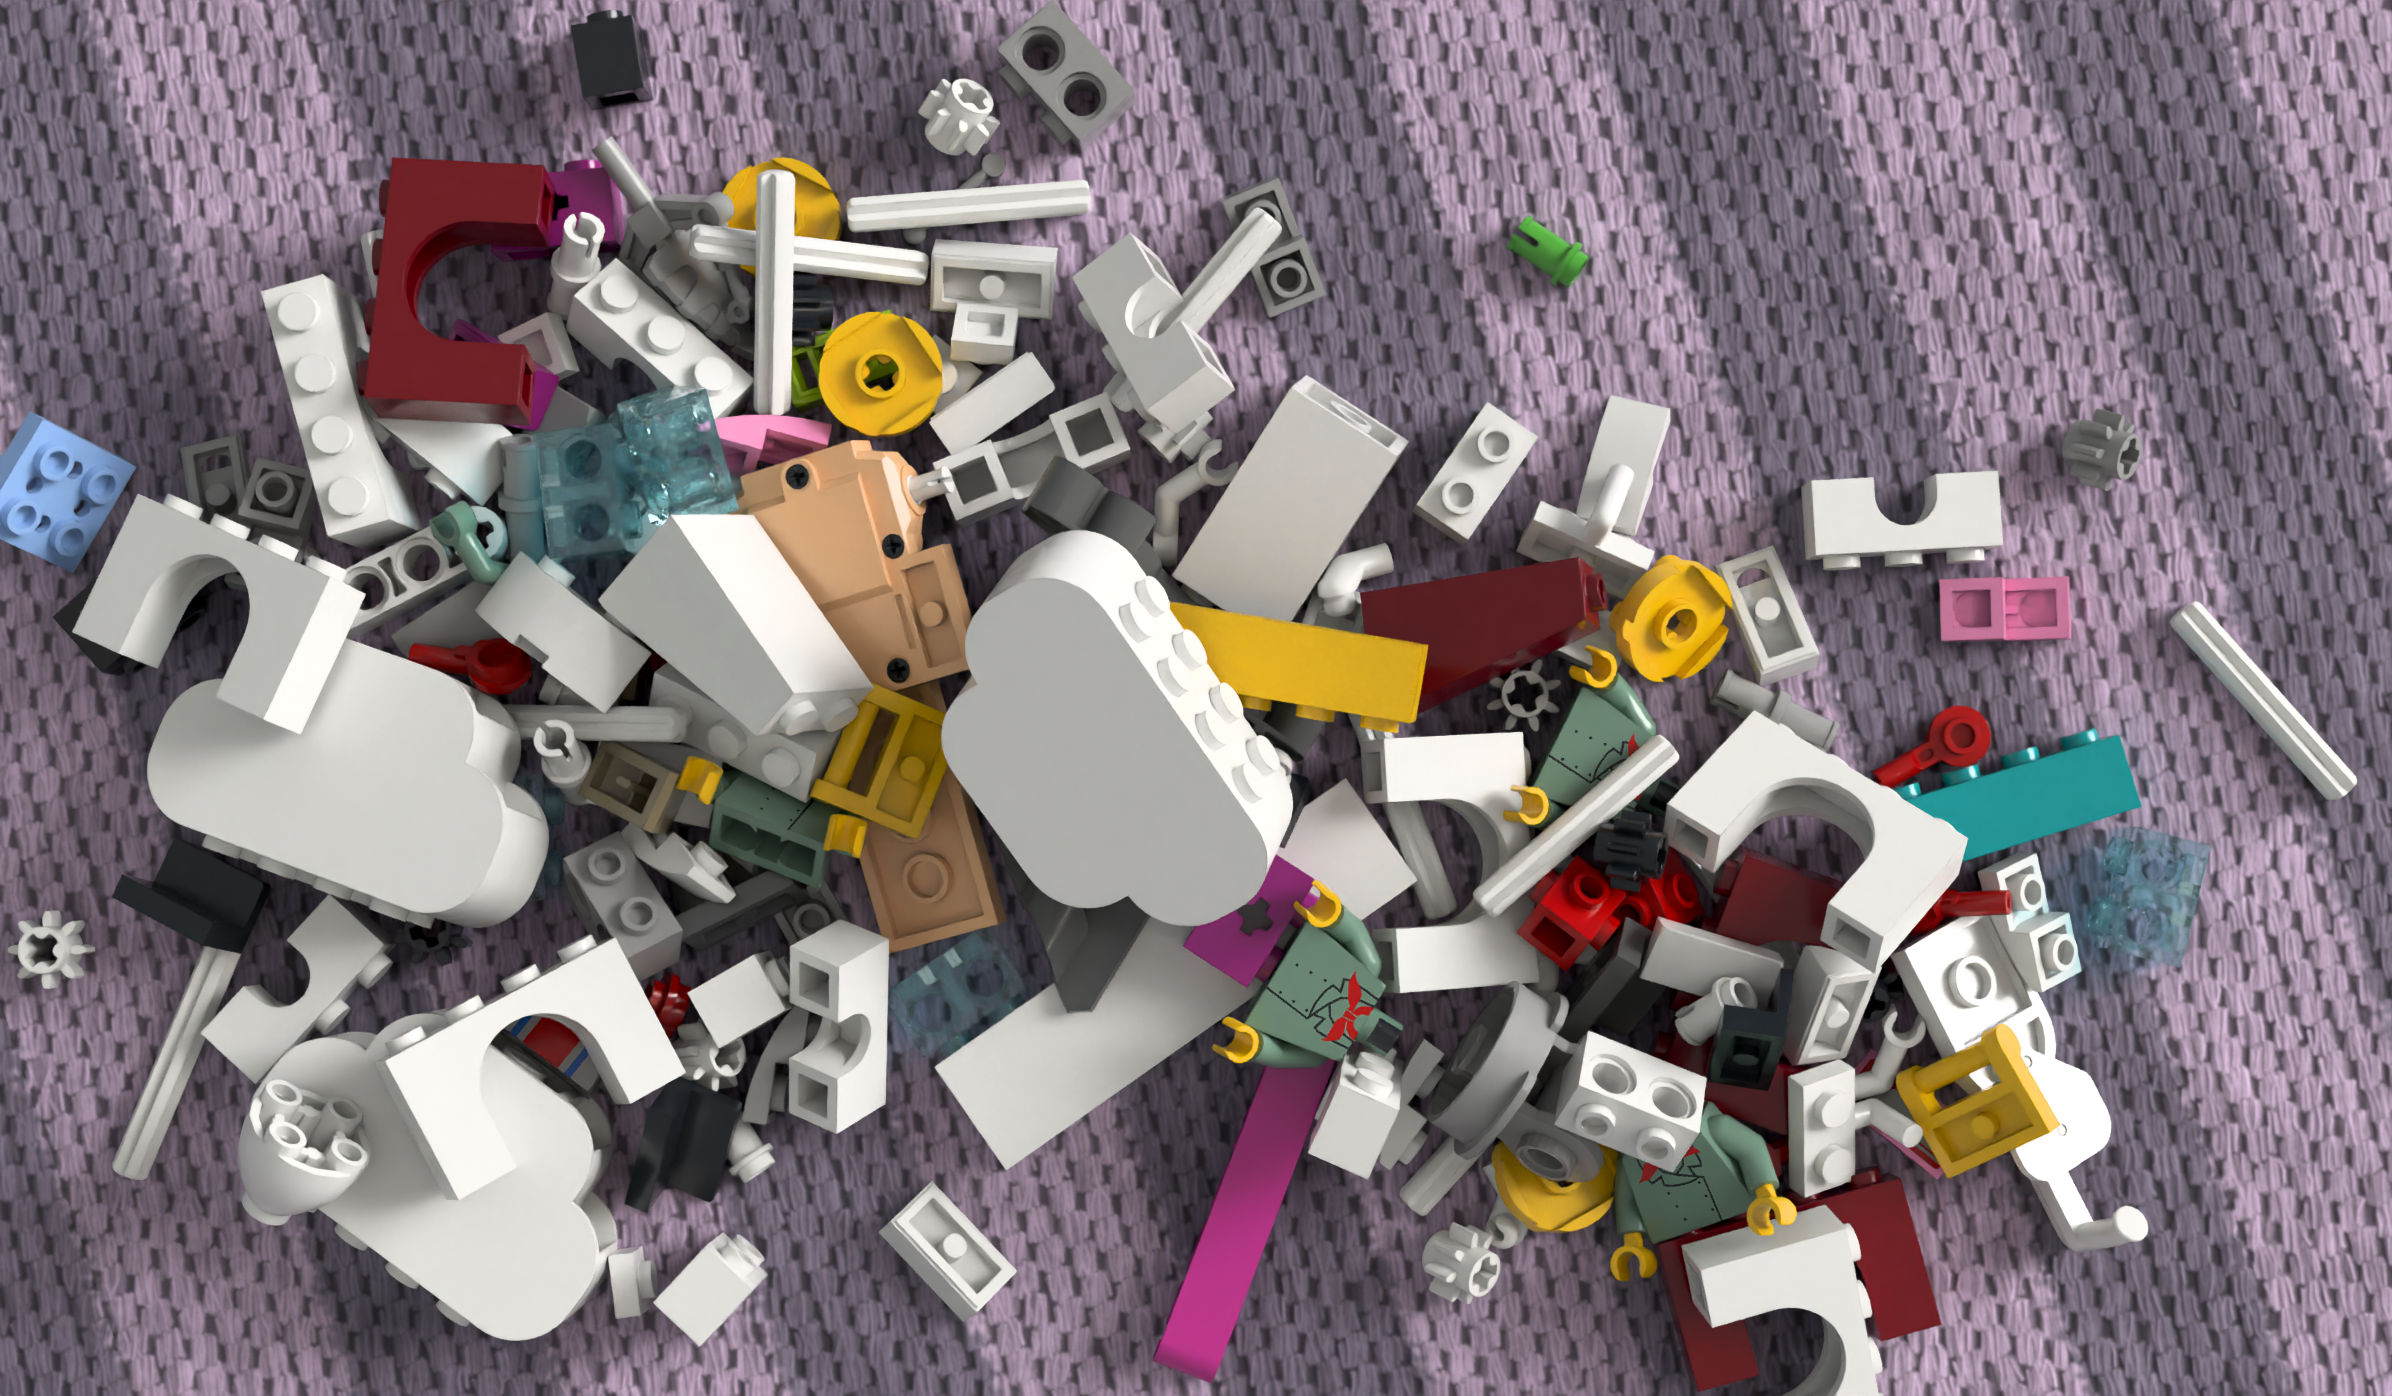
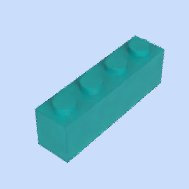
M2096 727L2059 738L2062 750L2040 756L2037 746L2002 755L2000 758L2003 768L1980 774L1978 764L1943 773L1941 777L1944 786L1921 793L1918 782L1893 789L1905 801L1934 818L1945 820L1957 832L1968 838L1962 862L2142 807L2120 735L2099 738Z

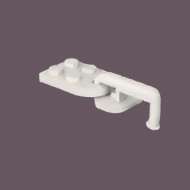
M1991 916L1952 917L1893 952L1890 957L1921 1018L1924 1019L1926 1028L1942 1059L1980 1041L1984 1031L1998 1024L2007 1025L2017 1036L2021 1048L2020 1056L2060 1125L2052 1132L2015 1148L2010 1153L2020 1171L2030 1179L2061 1241L2075 1252H2085L2116 1247L2128 1242L2136 1243L2143 1240L2148 1232V1224L2144 1215L2139 1210L2131 1206H2123L2113 1213L2112 1218L2093 1221L2068 1173L2069 1170L2100 1151L2107 1144L2111 1133L2110 1116L2091 1077L2086 1072L2055 1059V1034L2049 1014L2038 992H2033L2009 957ZM1990 1064L1957 1080L1956 1083L1971 1095L2000 1081Z

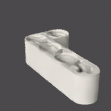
M471 506L477 519V525L480 523L490 529H494L486 537L489 545L485 549L491 560L503 563L506 560L505 553H507L509 544L505 518L486 507ZM429 526L345 569L348 572L342 583L359 591L368 580L373 578H379L384 587L383 599L375 608L366 610L361 604L346 638L354 640L471 580L473 577L463 562L460 564L458 553L451 546H446L438 541ZM306 545L302 561L304 566L307 565L311 555L321 559L315 549ZM433 549L437 552L440 559L439 570L430 580L420 581L415 573V562L424 551Z

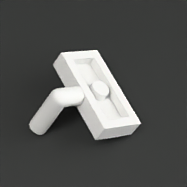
M1623 464L1611 466L1593 513L1588 521L1579 518L1575 513L1567 509L1556 508L1540 501L1524 531L1516 552L1540 563L1580 557L1593 568L1594 574L1601 573L1606 592L1624 600L1632 586L1648 571L1655 551L1637 544L1628 536L1611 532L1630 488L1634 472Z
M1840 1059L1788 1076L1789 1188L1806 1198L1850 1182L1851 1176L1855 1175V1130L1873 1125L1907 1148L1914 1147L1920 1142L1923 1130L1920 1125L1876 1098H1869L1855 1103V1068Z

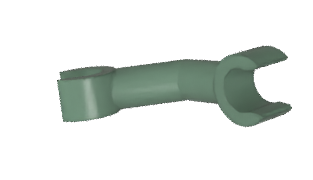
M460 501L446 508L445 512L429 520L434 536L442 544L454 547L475 581L494 586L510 565L491 560L475 534L477 519L474 511L466 502Z

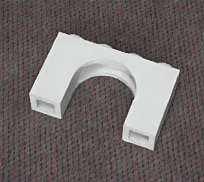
M323 274L261 291L328 537L366 550L405 539L423 530L408 474L393 468L386 460L375 438L362 396L358 391L355 363L360 362L361 358H369L371 342L370 336L367 335L365 330L364 314L359 298Z
M168 493L163 504L137 494L72 632L116 653L158 669L192 598L213 579L227 573L239 571L248 589L250 602L249 619L243 638L215 698L260 719L301 734L366 593L342 583L348 571L316 556L311 555L307 565L304 566L294 561L299 551L298 549L262 534L258 545L246 540L251 529L223 516L214 514L211 523L207 524L199 520L204 509Z
M1755 710L1667 803L1663 832H1666L1668 835L1669 846L1714 873L1756 827L1768 820L1788 815H1805L1823 819L1841 828L1856 842L1865 861L1828 903L1820 940L1874 974L1959 875L1968 841L1966 836L1957 832L1945 820L1934 818L1902 799L1893 789L1875 783L1848 767L1841 758L1823 752L1795 735L1784 724L1780 723L1778 725Z
M1523 732L1389 738L1360 742L1364 804L1431 801L1444 804L1457 811L1473 828L1480 843L1483 869L1479 885L1534 839L1535 827L1529 824L1509 822L1503 818L1504 810L1513 812L1521 810L1522 797L1518 792L1511 791L1510 788L1512 785L1526 786L1531 773V759L1528 749L1524 746ZM1539 882L1499 916L1491 917L1473 898L1460 914L1440 924L1372 929L1373 943L1382 959V968L1378 978L1386 985L1384 992L1407 993L1508 985L1512 981H1517L1520 984L1539 983L1538 964L1543 961V953L1516 933L1534 910L1536 903L1529 899L1528 896Z
M592 934L586 935L558 950L557 953L562 962L540 973L536 964L530 965L503 979L501 984L505 992L484 1004L478 994L444 1011L443 1014L448 1023L425 1035L421 1025L385 1043L390 1054L377 1060L374 1064L446 1200H461L517 1168L486 1110L479 1086L480 1067L485 1051L494 1037L513 1021L525 1016H541L555 1020L569 1028L585 1046L615 1105L632 1104L686 1073L615 937L596 943Z
M1826 1205L1797 1212L1795 1221L1791 1225L1781 1226L1776 1219L1770 1220L1774 1227L1773 1235H1758L1748 1226L1681 1245L1692 1301L1712 1328L1783 1308L1805 1309L1821 1316L1824 1326V1344L1818 1363L1800 1385L1781 1396H1884L1882 1393H1878L1875 1375L1881 1374L1883 1371L1881 1357L1874 1340L1867 1336L1864 1320L1872 1316L1871 1304L1863 1283L1856 1278L1853 1263L1861 1259L1859 1242L1852 1226L1849 1223L1843 1224Z

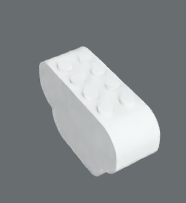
M1082 530L1061 532L1021 554L1011 564L970 621L965 637V655L972 676L950 705L943 720L941 743L946 761L1024 872L1047 896L1060 903L1078 908L1104 907L1129 896L1145 913L1168 924L1199 926L1211 923L1248 903L1261 888L1292 817L1293 799L1289 783L1279 768V758L1273 745L1266 737L1262 735L1257 736L1243 716L1242 703L1237 693L1229 684L1220 683L1206 662V652L1198 637L1192 631L1184 630L1169 609V599L1162 585L1154 577H1147L1133 556L1111 538L1095 532Z
M345 638L301 734L260 719L215 698L223 679L208 680L194 685L182 693L167 710L148 757L147 779L149 789L155 803L167 817L182 826L206 834L202 846L236 859L246 860L257 864V867L292 880L296 879L313 885V888L345 900L364 904L373 911L431 929L435 918L470 928L496 925L517 913L527 902L535 888L548 852V824L542 808L534 797L520 786L512 783L521 756L520 734L517 724L508 709L490 695L435 669Z
M447 1009L410 1015L398 1019L385 1027L378 1035L356 1031L309 1040L295 1046L284 1054L260 1084L252 1101L262 1093L268 1082L278 1079L291 1083L297 1089L308 1090L327 1099L331 1097H344L355 1103L363 1114V1119L359 1125L365 1130L372 1148L369 1164L360 1177L341 1195L325 1206L318 1208L338 1223L334 1231L344 1241L362 1251H365L369 1246L389 1262L386 1264L385 1269L390 1275L413 1289H416L420 1284L440 1299L436 1307L453 1322L467 1327L471 1322L483 1332L504 1340L521 1341L542 1336L579 1311L593 1296L610 1272L608 1256L617 1250L618 1237L616 1224L609 1208L593 1191L608 1168L613 1141L608 1119L600 1105L592 1097L589 1100L585 1098L581 1093L569 1086L499 1032L489 1044L482 1059L479 1086L486 1110L517 1168L461 1200H446L374 1062L390 1054L385 1043L419 1025H421L426 1035L448 1023L443 1014Z

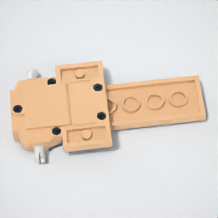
M850 440L740 476L743 489L724 503L722 515L755 516L870 682L946 713L947 709L938 679L969 670L965 655V637L972 616L951 544H941L922 550L923 538L921 531L923 514H925L927 508L926 499L954 491V481L939 483L940 480L952 477L949 469L943 466L940 469L918 475L915 469L908 465L898 452L872 450L870 440ZM881 709L878 710L851 776L850 791L863 796L895 715ZM949 765L942 778L918 840L911 839L861 818L868 823L865 835L866 844L859 860L881 936L889 939V954L1007 921L973 800Z

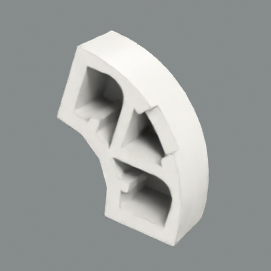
M362 396L367 417L376 440L384 444L391 437L430 468L424 478L449 499L454 501L462 493L482 507L503 482L500 440L503 437L513 435L503 425L378 418L364 396Z
M520 551L474 611L510 643L518 646L541 662L544 670L606 714L652 653L635 638L636 635L610 613L606 612L603 614L572 589L570 585L576 577L562 565L547 555L537 563Z

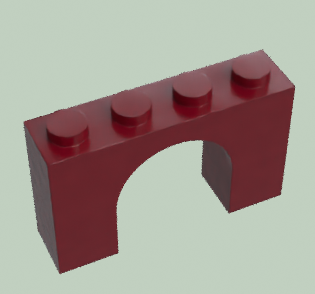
M392 157L390 180L383 179L379 189V210L381 216L385 217L383 239L376 238L372 248V269L374 275L378 276L376 298H369L365 307V330L367 335L371 336L369 358H361L357 373L359 394L364 396L378 418L530 426L536 364L526 346L523 344L454 341L442 338L431 333L420 324L417 307L419 292L429 271L442 258L458 249L472 245L549 248L555 188L544 165Z
M1739 845L1734 860L1727 858L1720 866L1716 875L1713 893L1720 895L1712 918L1703 915L1696 928L1755 946L1774 941H1795L1836 950L1821 941L1820 938L1828 903L1845 883ZM1673 988L1668 1008L1675 1010L1676 1014L1679 1009L1692 1004L1702 996ZM1674 1014L1668 1032L1658 1031L1656 1033L1648 1055L1705 1077L1707 1058L1715 1035L1708 1038L1700 1046L1689 1044L1678 1032L1675 1025V1020L1678 1017ZM1781 1056L1768 1091L1706 1081L1704 1100L1714 1103L1722 1113L1789 1137L1788 1076L1813 1067L1805 1064L1792 1066L1786 1057Z
M1869 1166L1856 1169L1855 1175L1851 1176V1181L1845 1183V1185L1834 1187L1806 1198L1791 1188L1782 1192L1783 1197L1794 1204L1796 1212L1826 1205L1843 1224L1849 1223L1854 1229L1860 1246L1861 1259L1853 1263L1856 1278L1863 1283L1870 1300L1872 1316L1866 1318V1322L1871 1335L1882 1342L1942 1325L1900 1177L1889 1172L1881 1174L1879 1166ZM1772 1208L1769 1211L1770 1220L1776 1219ZM1747 1212L1654 1245L1652 1243L1690 1383L1698 1392L1759 1376V1371L1744 1319L1712 1328L1694 1305L1681 1245L1748 1227Z

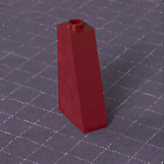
M1580 557L1360 593L1364 634L1428 645L1417 715L1600 630L1598 611H1604L1607 608L1606 589L1601 573L1594 574L1593 568Z

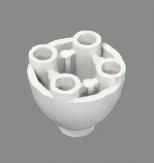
M277 1079L268 1082L262 1093L253 1099L245 1115L238 1143L237 1162L245 1188L242 1196V1204L245 1210L262 1223L282 1225L288 1222L292 1215L321 1208L341 1195L360 1177L370 1160L372 1148L365 1130L359 1125L363 1119L360 1108L344 1097H331L327 1099L308 1090L297 1089L294 1085L284 1080Z

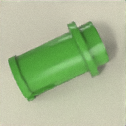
M1528 215L1518 229L1538 241V246L1535 247L1514 234L1508 243L1507 250L1515 252L1552 277L1550 281L1552 285L1557 286L1561 282L1570 288L1589 260V256L1580 251L1583 245L1577 241L1572 246Z

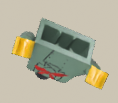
M1586 645L1584 649L1590 652L1593 659L1590 670L1587 672L1585 669L1574 665L1569 668L1571 678L1590 685L1591 690L1583 686L1573 693L1528 785L1511 786V791L1518 792L1521 795L1522 808L1519 812L1504 810L1503 818L1506 821L1529 824L1541 831L1545 830L1650 738L1656 736L1654 721L1635 690L1617 672L1616 659L1611 653L1591 645ZM1660 776L1622 810L1634 811L1637 805L1665 820L1667 803L1682 787ZM1622 810L1607 823L1614 824L1615 818H1621ZM1598 830L1590 837L1597 836Z
M687 757L675 786L679 790L695 793L699 801L704 804L714 805L709 847L817 889L823 883L833 850L843 856L860 858L866 844L865 835L868 823L862 820L861 817L813 798L804 803L737 768L723 772L720 766L701 757ZM849 781L847 790H849L851 781Z
M1314 880L1311 883L1320 891L1319 900L1314 906L1304 908L1298 901H1295L1294 909L1306 920L1299 930L1297 928L1294 930L1283 948L1285 952L1266 982L1262 983L1242 1016L1244 1023L1232 1017H1225L1222 1021V1024L1235 1030V1037L1228 1046L1220 1047L1217 1044H1213L1212 1049L1235 1063L1251 1061L1274 1069L1318 1068L1328 1058L1340 1062L1354 1040L1385 1057L1394 1046L1403 1029V1024L1375 1008L1386 985L1378 978L1382 968V959L1364 923L1342 905L1339 897L1319 880Z
M1704 1100L1700 1133L1673 1173L1621 1152L1616 1160L1614 1209L1616 1235L1624 1240V1246L1618 1248L1610 1260V1268L1615 1278L1619 1281H1629L1630 1271L1628 1262L1633 1254L1639 1259L1641 1277L1650 1278L1657 1270L1658 1262L1655 1254L1643 1246V1238L1649 1236L1654 1245L1747 1212L1748 1226L1754 1233L1761 1236L1773 1235L1774 1227L1769 1219L1771 1208L1774 1210L1775 1218L1781 1226L1791 1225L1797 1215L1796 1207L1787 1198L1777 1197L1775 1190L1779 1187V1181L1762 1136L1729 1115H1723L1714 1103Z

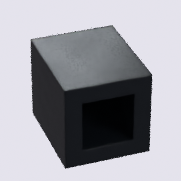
M618 10L599 11L586 17L587 23L571 25L583 99L593 111L653 100L642 30L632 15L624 16L623 12Z

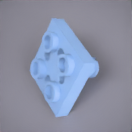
M29 411L6 452L0 456V539L74 573L135 471L136 466L89 440ZM84 500L82 509L74 513V509L79 507L80 501Z

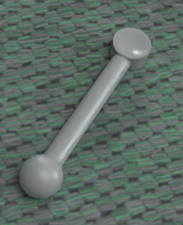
M998 153L987 154L982 160V168L957 189L978 188L988 178L1002 176L1006 168L1004 158ZM930 227L903 229L902 234L905 241L915 245L924 241L927 234L926 230Z

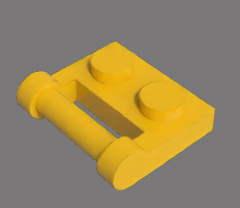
M871 682L874 689L857 706L859 708L858 715L844 727L823 780L816 779L810 797L911 839L918 840L948 766L941 743V730L946 713ZM881 709L895 715V718L862 796L847 790V786L878 710Z
M1998 1024L1984 1031L1980 1041L1923 1068L1919 1065H1914L1899 1072L1896 1076V1086L1902 1100L1914 1121L1921 1126L1923 1130L1922 1135L1948 1179L2052 1132L2060 1125L2020 1056L2021 1048L2017 1036L2005 1024ZM1990 1064L1992 1065L2000 1081L1943 1108L1940 1107L1935 1098L1936 1090Z

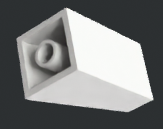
M1307 375L1290 388L1172 576L1182 582L1181 589L1195 603L1203 607L1212 608L1216 604L1225 611L1292 622L1409 441Z
M670 515L598 599L608 613L754 735L786 733L790 736L802 731L825 729L828 732L837 731L854 720L859 713L857 706L874 689L872 683L754 515Z

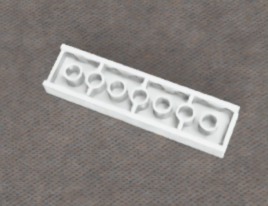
M1346 778L1304 806L1285 849L1279 847L1276 853L1315 880L1321 881L1339 897L1341 904L1360 920L1369 916L1418 881ZM1313 886L1310 892L1320 897V891ZM1259 898L1253 906L1245 904L1238 908L1237 913L1244 919L1240 930L1248 935L1255 927L1266 930L1272 921L1265 914L1269 903ZM1150 916L1093 1012L1067 1013L1055 984L1052 983L935 1066V1069L1005 1170H1008L1254 997L1263 982L1254 977L1246 988L1183 947L1194 926L1172 925ZM1288 924L1275 945L1283 950L1296 928Z

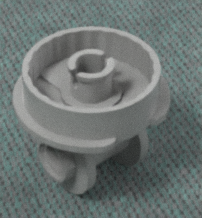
M1512 981L1494 995L1468 1028L1444 1068L1445 1072L1434 1088L1427 1109V1120L1455 1138L1454 1151L1457 1155L1465 1160L1472 1159L1485 1150L1497 1137L1504 1142L1506 1147L1518 1158V1161L1523 1166L1540 1177L1548 1180H1565L1570 1182H1587L1597 1177L1604 1162V1155L1599 1145L1595 1141L1554 1125L1563 1070L1580 1045V1043H1570L1557 1034L1568 1014L1569 1003L1566 997L1558 992H1552L1542 998L1519 982ZM1538 1079L1544 1086V1089L1535 1107L1525 1102V1099Z

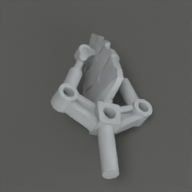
M611 136L592 149V152L635 211L633 215L625 220L627 227L618 260L677 312L698 326V330L714 344L721 340L731 346L730 351L754 361L755 331H752L750 319L755 316V299L749 295L747 287L741 283L737 267L740 265L698 260L689 255L688 249L690 231L694 225L703 224L729 228L727 222L734 215V205L731 199L721 192H714L711 195L669 194L668 191L656 198L614 138Z

